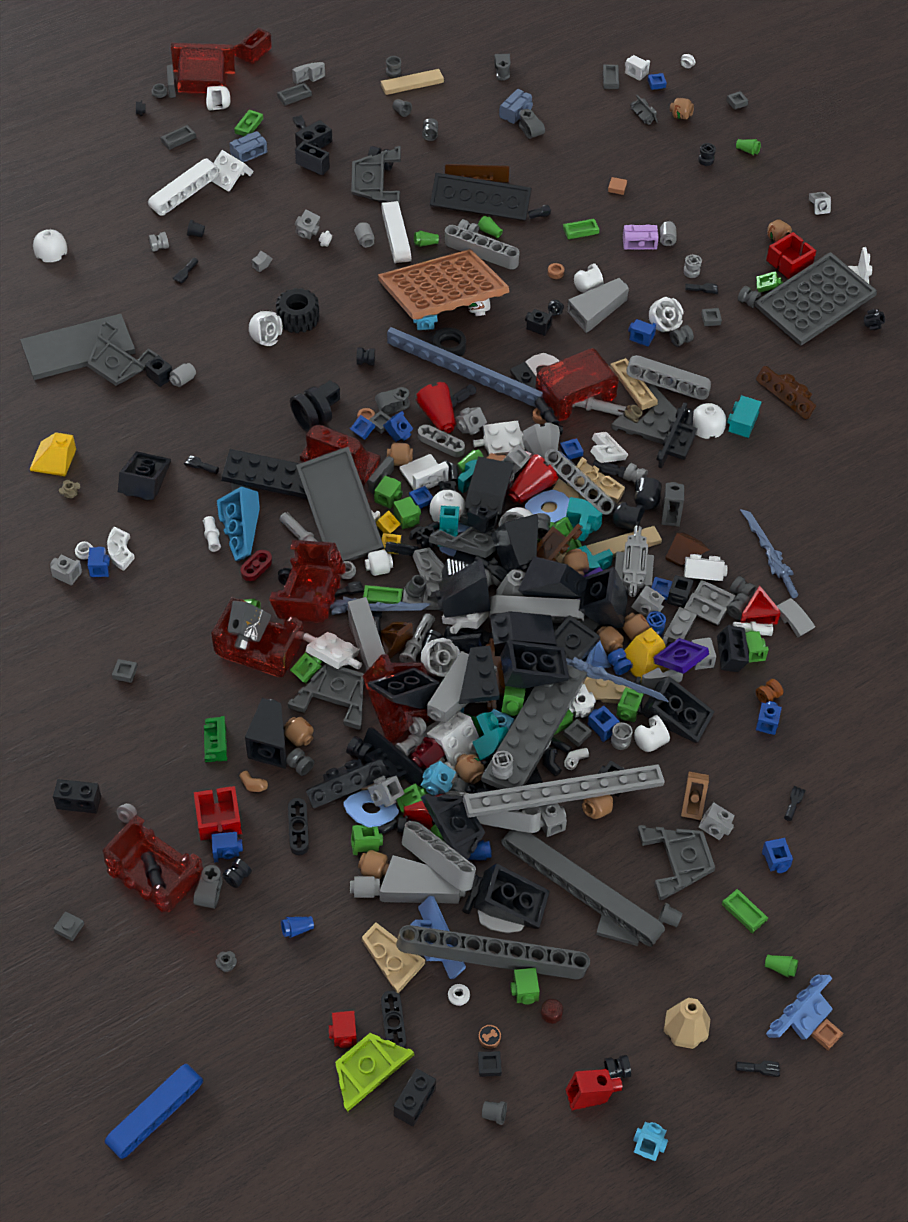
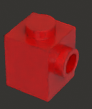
M354 1011L332 1013L333 1025H329V1038L334 1039L335 1047L349 1048L352 1045H356Z

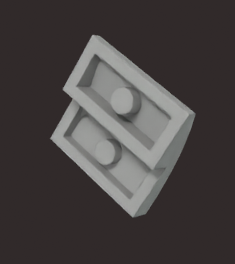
M701 580L695 592L691 594L684 609L718 626L727 613V606L729 603L734 602L736 596Z

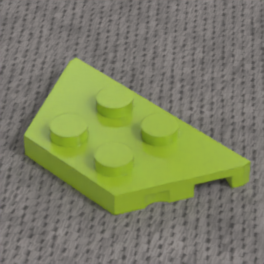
M372 1033L364 1037L335 1062L345 1109L347 1111L352 1109L415 1055L411 1049L400 1047L389 1040H383Z

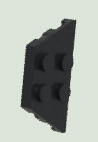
M430 794L422 796L421 800L446 844L468 860L477 848V843L482 839L485 831L476 816L468 818L463 803V796H430Z

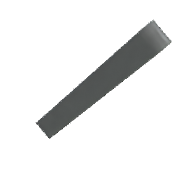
M510 830L501 840L502 845L509 852L601 915L612 918L614 923L624 930H629L628 933L643 944L652 947L665 931L664 925L659 920L531 833Z
M413 925L403 926L400 929L396 942L398 950L403 953L512 970L536 968V973L570 979L583 978L590 965L589 956L580 951Z

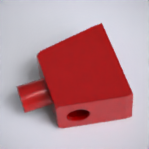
M607 1069L575 1072L565 1089L571 1111L606 1103L613 1092L622 1091L621 1079L619 1077L611 1078Z

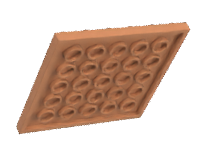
M471 249L378 274L379 282L413 320H419L428 315H437L442 311L454 310L460 306H469L477 301H486L488 298L500 297L509 293V286Z

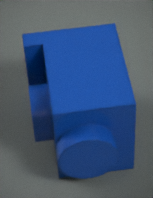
M636 319L634 323L630 324L628 330L630 332L629 340L649 346L655 336L656 324L654 322L649 324Z
M403 411L397 413L383 424L395 442L400 439L405 441L412 435L410 431L413 430V427L404 417Z
M89 547L88 570L90 577H109L108 566L110 558L109 555H106L105 547Z
M772 701L762 703L756 731L775 735L782 707H779Z
M605 706L594 709L589 714L588 725L601 737L602 742L612 736L613 727L620 723Z
M237 832L212 834L214 863L219 862L218 858L232 859L238 857L239 852H243L242 839L238 840Z
M785 838L764 843L762 854L765 855L770 871L776 870L777 873L786 872L791 867L793 858Z

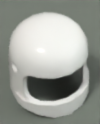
M224 86L207 87L206 103L209 111L229 107L231 97L228 88Z
M596 264L589 265L586 272L580 270L574 276V284L581 293L604 284L602 274Z
M658 715L649 718L650 728L639 725L635 729V742L645 752L654 751L670 741L668 730Z

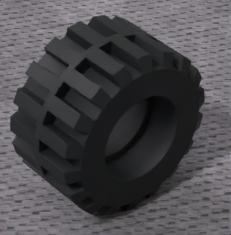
M293 288V290L288 289L278 296L276 313L282 320V329L288 330L291 333H304L306 330H312V327L317 325L320 317L319 302L314 293H311L308 289L304 290V288Z

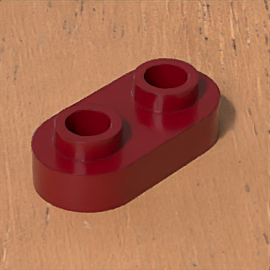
M267 550L256 551L241 566L242 578L246 581H254L263 574L272 564L271 553Z

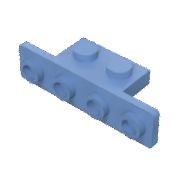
M429 896L418 906L423 920H415L410 925L449 931L434 896ZM424 956L426 961H442L450 979H455L466 968L464 962Z
M830 975L814 976L810 980V985L797 995L796 1001L784 1009V1014L779 1019L771 1023L766 1035L769 1038L780 1037L791 1025L801 1039H807L833 1010L820 993L832 980V977Z

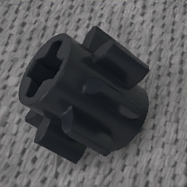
M879 309L868 310V315L864 316L865 326L867 328L870 327V330L881 329V324L885 323L884 313L882 311L879 312Z
M423 527L421 531H417V544H421L422 549L430 547L432 550L434 545H437L429 542L430 535L435 532L433 527Z

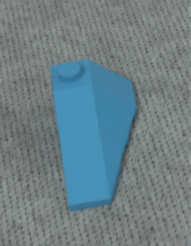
M241 486L217 500L218 517L225 526V534L229 536V545L235 561H240L251 555L260 510L258 492Z

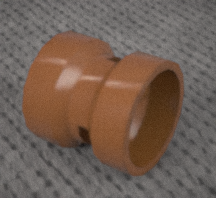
M775 679L769 680L765 686H760L755 691L761 703L773 702L774 698H779L784 693L781 684Z

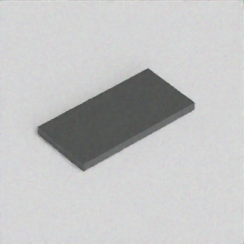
M122 314L20 339L33 379L36 380L86 367L105 319L118 327L117 333L109 341L129 355L136 354Z
M349 446L296 465L331 567L340 565L344 561L363 557L370 552L385 549Z

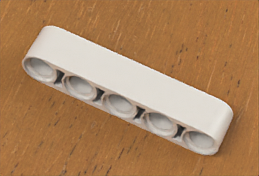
M207 158L201 160L151 196L148 201L149 207L160 216L165 215L219 175V167Z
M398 201L381 203L382 215L394 263L410 262L411 251Z

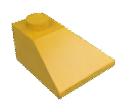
M54 433L41 441L30 471L66 476L76 451L73 435Z
M652 628L636 636L624 650L626 658L630 659L633 664L629 671L636 678L641 677V681L642 675L658 667L663 673L669 670L654 664L653 657L665 649L666 645Z

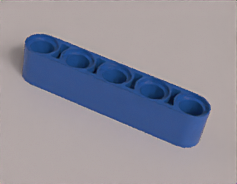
M188 1064L182 1065L110 1132L105 1139V1144L120 1159L127 1157L201 1086L203 1078Z

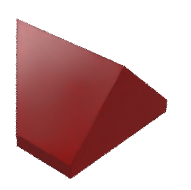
M760 585L743 611L740 622L750 623L755 621L759 624H778L781 614L780 610Z
M422 801L404 807V816L408 815L407 819L419 822L429 830L435 825Z

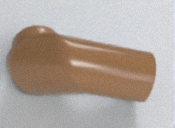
M244 771L239 775L244 786L250 792H262L268 788L266 780L252 778L248 771Z

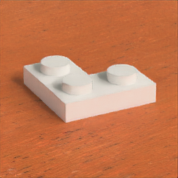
M607 432L594 433L592 440L597 445L593 446L590 452L597 461L604 463L626 460L628 453Z

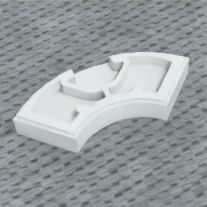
M113 527L107 540L108 553L112 562L124 571L135 559L134 554L127 548L130 534Z

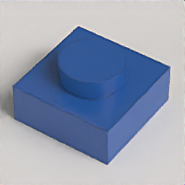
M663 73L648 75L647 80L651 90L666 88L667 82Z
M360 415L350 430L366 440L375 428V425Z
M577 438L560 443L562 453L569 460L583 456L584 451Z
M426 486L409 492V497L411 496L415 505H418L420 509L430 505L433 498Z
M655 577L651 588L665 597L664 600H668L672 581Z

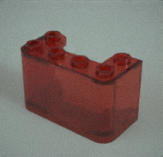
M592 348L542 368L537 373L535 389L543 392V398L549 407H552L554 415L561 421L570 417L573 404L579 401H584L600 393L603 401H611L616 398L619 378L598 351Z
M293 540L290 547L291 550H295V557L290 559L293 566L284 590L272 592L269 600L279 619L323 623L328 618L329 608L334 602L336 590L340 587V580L342 574L345 573L346 565L343 563L341 553L338 551L335 543Z
M231 598L211 632L215 653L222 658L273 676L284 677L304 641L303 621L294 617L287 618L284 626L280 623L269 621L259 642L248 641L246 650L237 649L234 647L237 636L228 632L233 601H246Z
M135 815L102 850L104 862L108 868L107 872L111 877L115 879L118 877L122 880L128 889L138 891L144 900H151L161 912H171L200 880L203 871L201 858L194 853L190 857L187 853L182 855L157 838L151 828L148 830L143 827L144 819ZM146 852L154 853L157 865L162 869L161 875L166 884L165 889L157 884L152 887L150 880L145 875L146 869L141 860L142 854Z

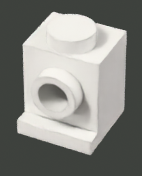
M635 55L631 56L625 62V74L640 81L649 73L650 61H645Z

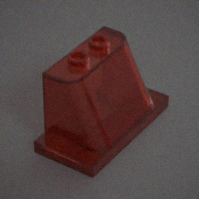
M171 43L173 70L178 72V92L207 93V87H225L227 74H235L233 45Z
M322 425L313 426L306 434L307 446L300 455V461L306 462L349 446L362 485H365L381 461L380 455L367 451L356 438Z
M381 654L363 675V679L385 738L391 743H395L414 723L412 717H421L425 722L432 721L433 719L427 715V709L394 703L368 687V682L414 667L426 675L428 674L423 663H391L388 654Z

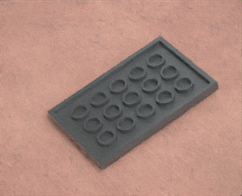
M830 252L755 301V307L796 343L802 346L875 297L877 290Z

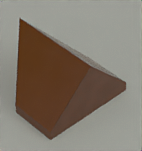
M684 532L677 533L665 559L682 567L685 564V557H690V554L701 555L710 549L700 540Z
M392 622L381 630V643L387 661L404 649L407 641L412 639V623Z

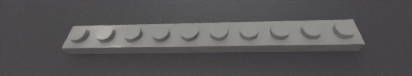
M659 764L468 794L463 796V803L469 818L660 787L664 785L665 781Z

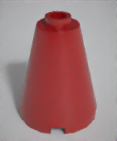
M437 382V386L427 385L416 394L417 399L415 398L417 404L437 429L445 433L452 432L456 422L448 385L445 382Z
M537 454L531 456L508 490V496L514 503H522L556 484L559 477L550 464L547 466L543 463L545 461L543 457Z

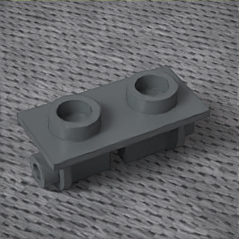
M636 95L638 100L630 104L631 109L645 124L649 125L653 120L658 122L655 109L653 107L650 108L644 98L641 99Z

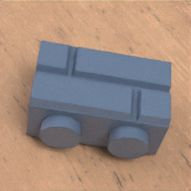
M517 89L500 105V118L508 120V122L513 124L519 119L521 120L520 112L523 109H532V95Z
M258 131L229 143L231 155L243 163L267 153V142Z

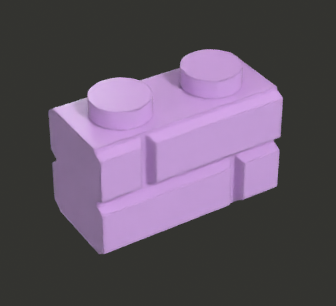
M624 225V250L657 249V225Z

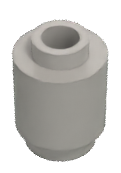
M670 221L664 222L660 227V242L665 246L674 245L677 241L676 226Z
M359 223L354 229L359 244L365 248L372 246L375 237L368 223Z
M183 363L170 372L169 379L174 386L181 387L194 378L196 370L192 364Z
M354 876V881H350V893H354V898H374V896H380V879H375V876Z

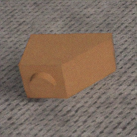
M695 772L688 773L681 813L682 817L702 820L709 775Z

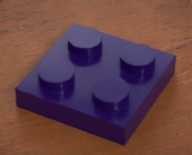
M678 638L653 657L654 664L684 674L707 657L709 649L708 647Z

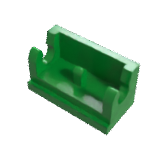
M225 716L205 719V724L207 725H204L205 762L227 761Z

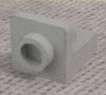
M827 193L809 194V200L814 204V214L830 213L831 197Z

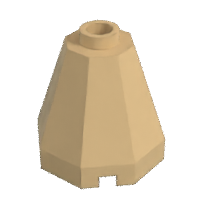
M687 998L667 1010L664 1032L670 1036L675 1046L693 1049L700 1042L708 1039L710 1017L698 999Z

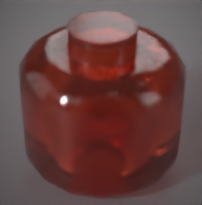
M556 999L546 1000L541 1008L543 1020L551 1024L560 1021L563 1014L562 1004Z

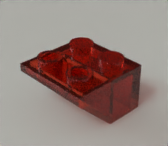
M258 27L229 50V53L254 64L272 48L271 33Z

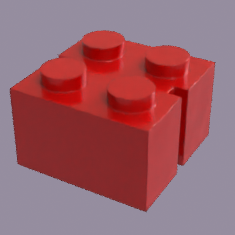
M792 232L769 246L766 261L776 269L779 268V271L790 279L814 263L816 250L807 242L803 244L804 240Z
M235 786L216 789L219 803H214L212 790L194 792L200 840L212 839V834L237 832V835L242 834Z

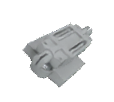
M635 526L634 535L628 536L625 543V551L616 552L615 569L631 597L632 595L635 597L640 589H644L646 585L650 588L652 586L654 555H647V538L641 536L642 527L640 526L638 532V526Z

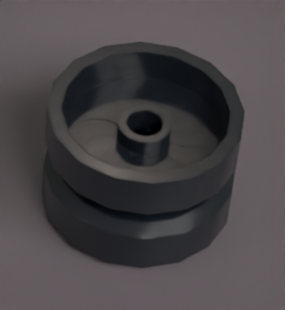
M312 386L304 390L303 394L298 393L290 398L292 413L298 424L306 432H311L317 429L319 425H325L332 420L330 405L324 394L317 387Z

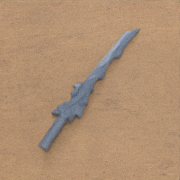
M740 509L748 521L751 531L756 533L760 539L761 547L767 551L766 556L769 558L768 565L771 568V574L774 575L776 573L778 578L781 577L791 598H796L798 593L789 575L794 573L789 566L782 564V552L774 550L751 512Z
M343 596V600H336L333 603L308 600L307 607L331 609L332 615H339L348 611V602L356 600V598L351 599ZM382 602L369 604L371 611H422L431 605V603L410 604L405 602L397 604H385Z
M576 657L573 660L566 658L568 665L580 671L584 670L589 678L603 679L604 681L610 680L615 684L632 688L638 693L647 694L659 700L669 702L661 693L609 674L602 667H593L591 664Z

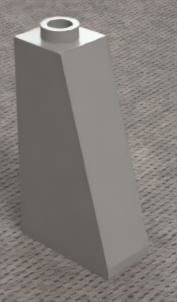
M617 278L569 299L567 312L587 333L627 301L629 288L626 283Z
M364 597L349 601V627L369 679L382 677L388 674V662L368 600Z
M460 652L427 704V715L433 720L446 723L467 705L459 704L469 654Z
M393 855L379 892L380 901L422 903L429 896H434L437 903L459 904L461 896L465 897L467 891L455 888L426 864Z

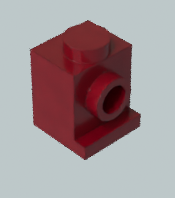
M424 737V743L415 748V752L411 757L418 767L427 769L430 765L437 763L445 753L434 738Z

